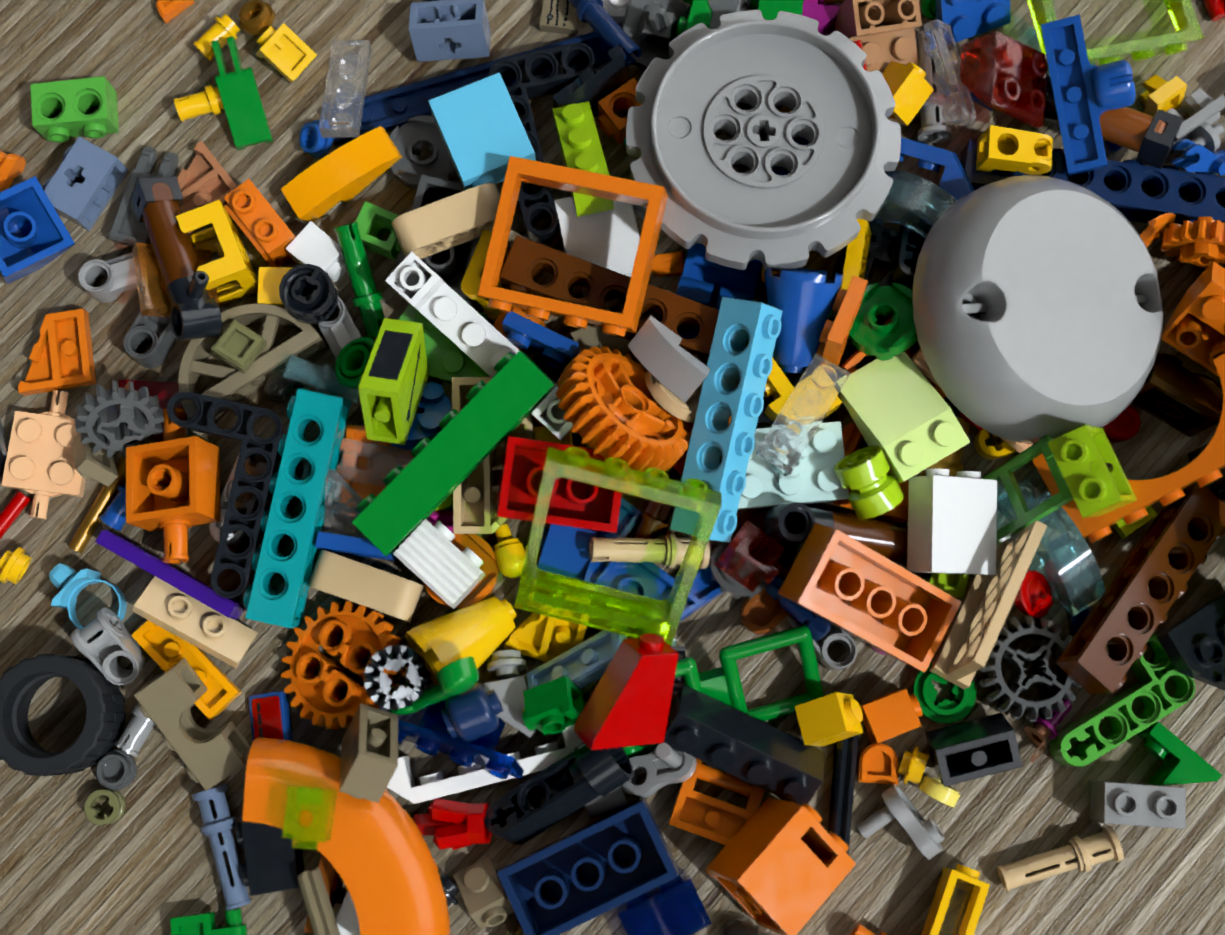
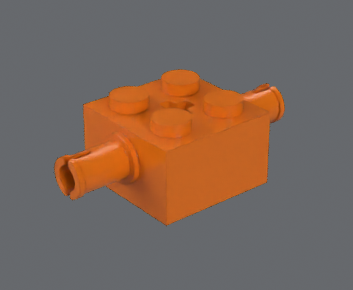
M176 408L177 418L187 421L184 409ZM164 409L163 441L126 447V523L150 532L164 530L163 562L181 564V560L183 563L189 562L188 529L194 525L221 522L220 447L197 436L187 437V429L174 424L169 419L167 409Z

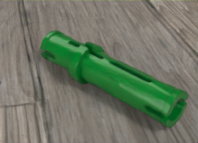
M353 222L335 227L333 229L336 233L355 298L352 299L353 305L359 308L366 337H376L385 318L380 302L383 296L382 292L376 289L358 229V223Z

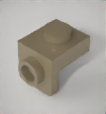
M80 434L71 442L77 472L89 481L96 480L109 487L118 477L114 456L111 458L107 457L106 449L103 448L96 453L92 452L91 443L82 444Z
M490 856L453 874L469 916L481 929L497 926L504 922L508 915L514 913L513 907L498 877L496 866Z

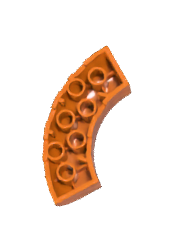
M260 737L253 740L246 765L243 822L275 826L302 838L316 848L332 864L345 883L355 906L360 935H450L447 899L436 861L432 857L422 837V833L412 817L388 793L387 789L379 803L354 798L349 794L339 792L341 757L307 744L289 740Z

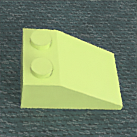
M905 352L897 354L892 359L886 361L875 359L832 384L868 446H880L890 465V470L887 474L895 476L898 483L910 479L970 443L949 405Z

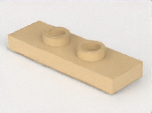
M154 576L136 601L132 610L134 613L234 668L238 667L258 632L224 616Z

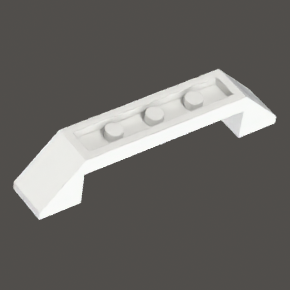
M412 251L385 280L492 378L498 373L494 369L495 365L508 352L515 355L519 351L517 347L450 288ZM556 386L531 414L562 440L572 429L573 424L563 418L566 411L558 406L561 399L556 396V391L558 390Z
M572 725L562 731L566 745L565 748L559 749L558 743L553 742L534 747L536 753L534 756L521 759L519 751L496 757L498 764L496 766L482 769L480 761L458 767L459 775L444 779L442 771L419 777L421 784L419 786L415 785L409 756H403L398 758V767L387 788L416 804L545 770L573 752L574 748L583 741L574 732L575 725Z

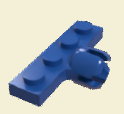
M1080 14L1041 24L1068 174L1073 175L1108 167L1100 126V116L1107 111L1131 106L1135 102V83L1131 82L1133 80L1132 68L1126 60H1119L1099 66L1091 65L1087 56Z

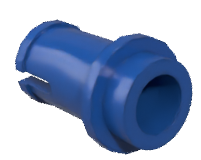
M126 482L124 485H118V494L106 511L99 517L105 524L118 531H121L126 523Z

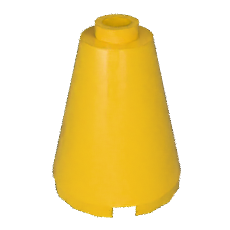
M493 596L412 627L406 632L405 638L409 647L415 650L425 661V667L431 674L429 678L436 686L439 685L436 673L456 660L469 656L474 657L478 669L516 628L513 620L517 618V614L505 598L500 601L497 597Z

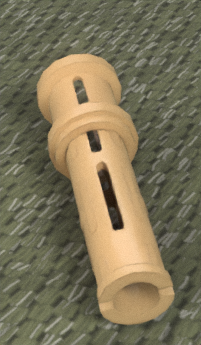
M668 533L662 539L591 537L589 542L590 562L662 563L667 568H675L676 565H697L699 569H706L710 559V543L708 539L701 537H676L674 533Z
M1106 826L1102 828V832L1088 837H1071L1066 846L1009 864L997 866V871L1004 889L1010 891L1013 888L1077 869L1079 872L1091 871V866L1112 859L1115 862L1123 861L1124 854L1114 829L1111 826Z

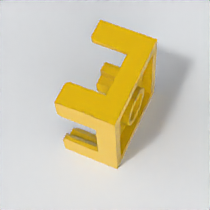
M220 199L176 216L183 233H188L211 223L213 224V227L192 234L191 239L199 255L202 257L218 251L220 259L199 266L197 271H204L209 276L205 289L210 290L218 287L213 292L215 300L220 307L258 293V279L238 229Z

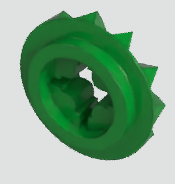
M931 662L925 673L922 671L918 672L912 686L914 695L921 706L923 716L938 723L957 722L967 716L974 706L976 700L974 680H972L970 687L966 689L951 683L949 692L953 696L952 698L957 701L956 703L948 699H942L934 705L933 703L936 700L935 697L938 691L934 688L935 686L931 681L940 685H945L949 681L929 671L933 663Z

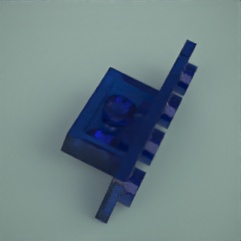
M445 700L428 706L419 726L398 720L399 745L405 740L414 743L415 748L428 755L436 756L438 752L450 755L449 758L453 762L470 768L473 763L485 767L484 770L487 773L501 779H507L508 775L521 779L524 773L523 768L515 758L494 751L506 725L499 717L498 729L472 742L462 741L460 737L452 738L441 714V709L446 707Z

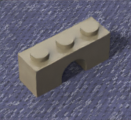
M183 658L149 681L134 696L138 700V706L143 715L153 720L162 732V738L167 747L172 751H176L184 761L186 771L191 779L200 783L205 791H207L247 763L251 746L232 721L217 730L203 729L194 722L191 715V706L208 688L188 661Z

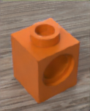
M632 78L598 101V117L596 121L602 132L607 137L612 135L618 144L624 142L626 137L627 118H620L614 113L620 109L629 110L630 107L642 105L636 100V86L638 82L635 78Z
M898 689L860 704L863 714L862 722L871 743L878 744L922 726L918 718L923 715L921 706L914 694L909 695L907 689Z

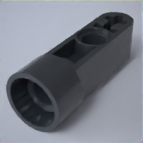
M582 742L574 748L573 752L494 801L486 811L485 826L490 833L514 845L523 844L600 795L605 796L633 779L634 770L630 759L623 747L591 750ZM545 797L543 804L540 806L542 799Z

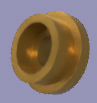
M250 0L239 11L240 25L249 35L262 34L274 22L275 12L268 3L261 0Z

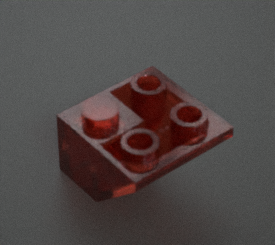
M998 31L962 44L959 80L986 106L1036 128L1043 126L1046 73L1048 68L1046 54Z

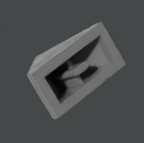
M523 675L481 684L487 692L494 689L504 710L497 714L498 717L529 738H532L536 729L529 731L522 719V709L525 708L523 691L528 689L526 676Z

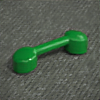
M469 656L456 660L440 669L436 673L439 685L425 690L424 694L413 702V706L400 708L397 711L388 709V711L396 715L413 714L442 700L466 692L479 680L474 657ZM403 681L397 684L408 686L409 682Z

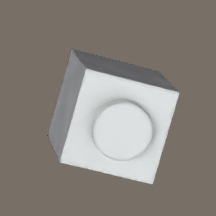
M312 221L285 248L292 259L299 265L312 264L319 266L328 273L333 282L341 279L347 271L339 244Z

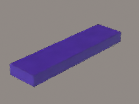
M102 530L95 541L228 618L238 620L245 609L244 605L231 598H223L217 595L212 587L177 567L164 563L163 559L117 533Z

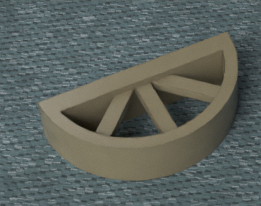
M246 304L233 307L221 313L222 329L219 336L191 339L180 364L179 392L187 391L199 394L200 375L224 380L203 392L202 395L239 402L328 346L310 324L298 322L285 308L269 304ZM233 319L244 326L265 323L261 337L266 339L267 345L245 374L237 369L204 363L211 352L212 346ZM278 324L289 326L300 332L272 350ZM191 400L182 401L181 403L186 415L190 420L193 419L197 413L196 403ZM226 409L220 410V411L217 413V415L220 414V413H222V412L225 411Z

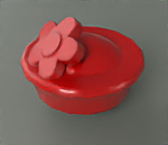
M1028 570L1014 602L1020 612L1034 618L1045 616L1053 605L1050 586L1043 574L1036 570Z

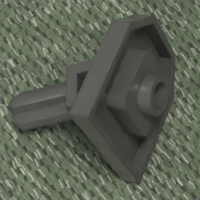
M677 0L628 1L621 28L642 49L639 58L633 52L630 53L636 60L633 65L647 69L651 61L656 57L668 59L669 43L675 39L674 32L679 16H686L687 6L685 3Z

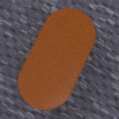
M782 568L775 571L768 578V582L778 574L786 579L791 568ZM765 586L761 592L744 602L740 610V620L744 628L749 632L765 634L774 629L788 613L779 605L781 603L780 600L775 601L766 592Z

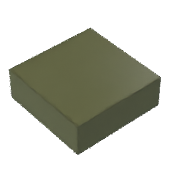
M233 319L212 346L211 351L212 354L245 374L265 348L267 342L266 339Z

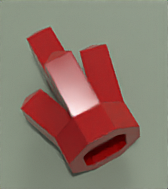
M435 798L428 807L429 811L427 814H414L412 818L421 831L422 836L434 835L433 842L440 850L447 848L455 850L472 844H490L492 833L487 830L484 822L486 811L490 806L487 803L469 804Z

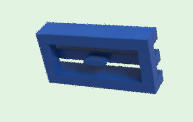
M325 532L317 533L315 547L318 549L398 562V558L393 553L385 556L369 539Z

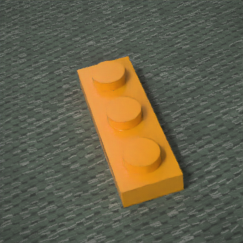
M147 620L131 635L163 671H166L183 658L188 661L208 688L194 704L209 720H214L242 693L203 650L153 622Z

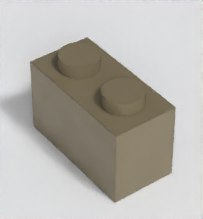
M360 703L342 739L339 792L349 794L354 798L379 803L398 767V715Z

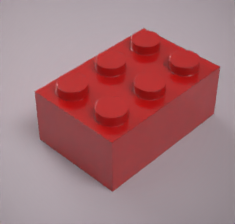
M508 436L504 444L494 517L617 533L625 470L618 471L616 464L613 462L605 464V458L599 453L593 455V448Z

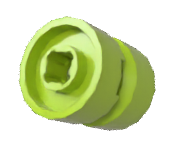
M869 446L845 456L834 466V471L842 487L851 489L848 500L859 519H869L882 515L895 508L904 499V494L895 476L887 474L890 470V465L880 446Z

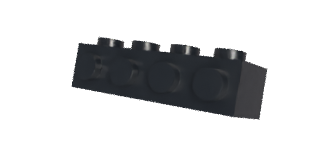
M684 684L671 703L664 743H667L673 749L700 759L712 768L721 769L738 777L748 785L757 786L776 795L780 800L792 801L799 805L803 803L808 804L824 782V751L814 746L804 745L803 741Z

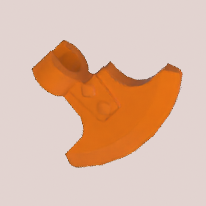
M1165 213L1148 221V227L1139 235L1146 247L1163 236L1164 228H1170L1171 224L1175 223L1176 215L1174 213Z

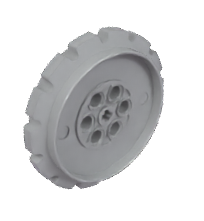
M746 10L721 15L719 27L716 29H710L704 23L693 26L669 43L670 59L665 60L656 57L651 61L636 86V100L642 105L630 107L628 111L626 152L628 155L639 158L630 164L632 180L665 187L668 198L661 229L670 238L685 249H690L694 244H703L706 247L705 259L725 267L745 270L748 262L756 259L762 262L765 271L767 267L772 268V271H781L805 266L809 257V251H817L824 258L829 257L844 248L858 236L861 227L857 219L872 221L875 218L893 184V179L886 175L885 171H894L899 162L901 127L899 123L887 119V117L892 115L896 103L886 80L878 70L869 72L863 69L867 55L853 41L839 31H834L828 36L822 35L818 32L819 22L806 16L780 11L776 19L766 20L762 17L760 10ZM745 103L751 105L753 109L748 111L741 110L737 105ZM786 106L791 109V112L782 113L775 107ZM727 133L732 136V139L723 141L715 135ZM760 137H765V141H760ZM797 137L805 138L809 144L799 145L793 139ZM736 165H745L750 169V171L747 173H739L736 172L733 169V167ZM783 167L789 174L780 176L771 169Z

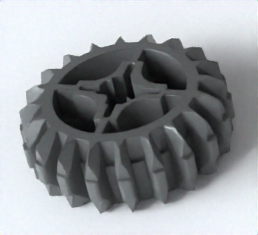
M1030 615L1023 616L1021 624L1016 617L1007 619V628L1005 626L1002 627L985 667L976 671L986 672L987 676L986 679L978 681L979 687L991 686L992 688L986 694L985 699L987 701H994L1000 698L996 708L997 711L1004 713L1011 707L1010 715L1012 719L1019 720L1024 713L1028 722H1035L1038 713L1045 720L1052 718V709L1058 713H1063L1066 708L1062 699L1069 702L1075 701L1076 696L1069 688L1081 686L1057 664V675H1054L1048 666V659L1051 653L1055 661H1057L1073 638L1071 635L1059 638L1062 631L1061 625L1054 624L1048 629L1047 618H1038L1034 624V620ZM1020 636H1029L1040 641L1037 646L1031 647L1027 653L1019 649L1014 650L1008 646ZM1001 660L1011 670V677L1007 683L1008 686L1002 676ZM1032 661L1035 666L1031 668H1035V675H1025L1024 670L1027 668H1023L1024 662ZM1032 683L1050 690L1045 696L1035 701H1028L1018 697L1021 691L1027 690Z

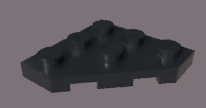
M1224 590L1158 635L1157 639L1177 672L1225 691Z

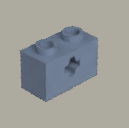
M441 0L410 4L408 30L417 62L489 57L491 30L484 0Z
M78 137L74 145H71L65 151L61 165L54 176L46 180L43 190L57 214L90 232L129 170L116 156Z

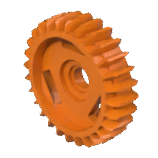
M592 346L590 349H584L563 369L564 371L560 374V379L557 381L558 390L556 391L557 398L561 399L558 406L566 411L563 418L573 424L571 431L580 434L583 438L582 444L587 443L594 449L593 455L599 453L605 458V464L613 462L616 464L618 471L627 469L631 476L639 473L643 478L650 475L656 477L670 469L684 454L691 438L688 433L690 424L670 414L653 398L646 386L645 373L647 369L643 367L641 362L636 363L633 361L630 354L622 356L619 349L610 351L606 346L600 349Z

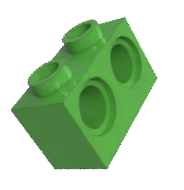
M105 76L30 84L32 126L46 140L66 142L71 137L80 136L98 139L105 137L109 133L119 132L117 91ZM99 105L95 113L88 115L91 108ZM62 109V112L58 117L52 118L53 114L56 111Z

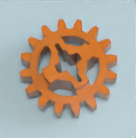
M1204 216L1198 217V220L1193 222L1184 220L1183 225L1172 223L1170 228H1164L1161 251L1166 252L1165 256L1167 257L1176 256V261L1194 264L1198 268H1207L1213 261L1224 265L1225 222Z

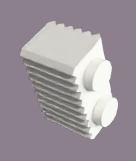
M425 519L393 554L451 608L455 609L485 577L486 574L480 569L484 561L470 548L466 547L461 552L451 543L456 536L439 520L433 526Z

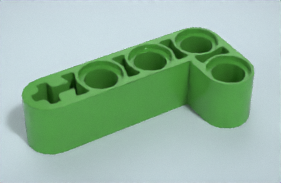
M1151 635L1147 641V644L1155 652L1153 661L1148 663L1142 655L1130 667L1139 682L1057 732L1058 736L1049 743V751L1056 762L1062 765L1077 767L1088 765L1188 703L1193 698L1195 693L1193 678L1177 672L1158 641V635ZM1169 677L1176 684V692L1173 697H1170L1165 691V682ZM1136 697L1140 698L1144 704V712L1139 718L1132 711V702ZM1104 717L1112 725L1111 734L1107 738H1104L1099 732V723ZM1087 739L1090 742L1081 743L1073 749L1075 755H1068L1067 751L1071 748L1069 741L1081 742Z

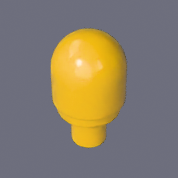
M503 524L495 531L498 541L493 546L499 571L504 576L516 578L526 571L528 559L523 543H520L519 538L512 537L508 524Z

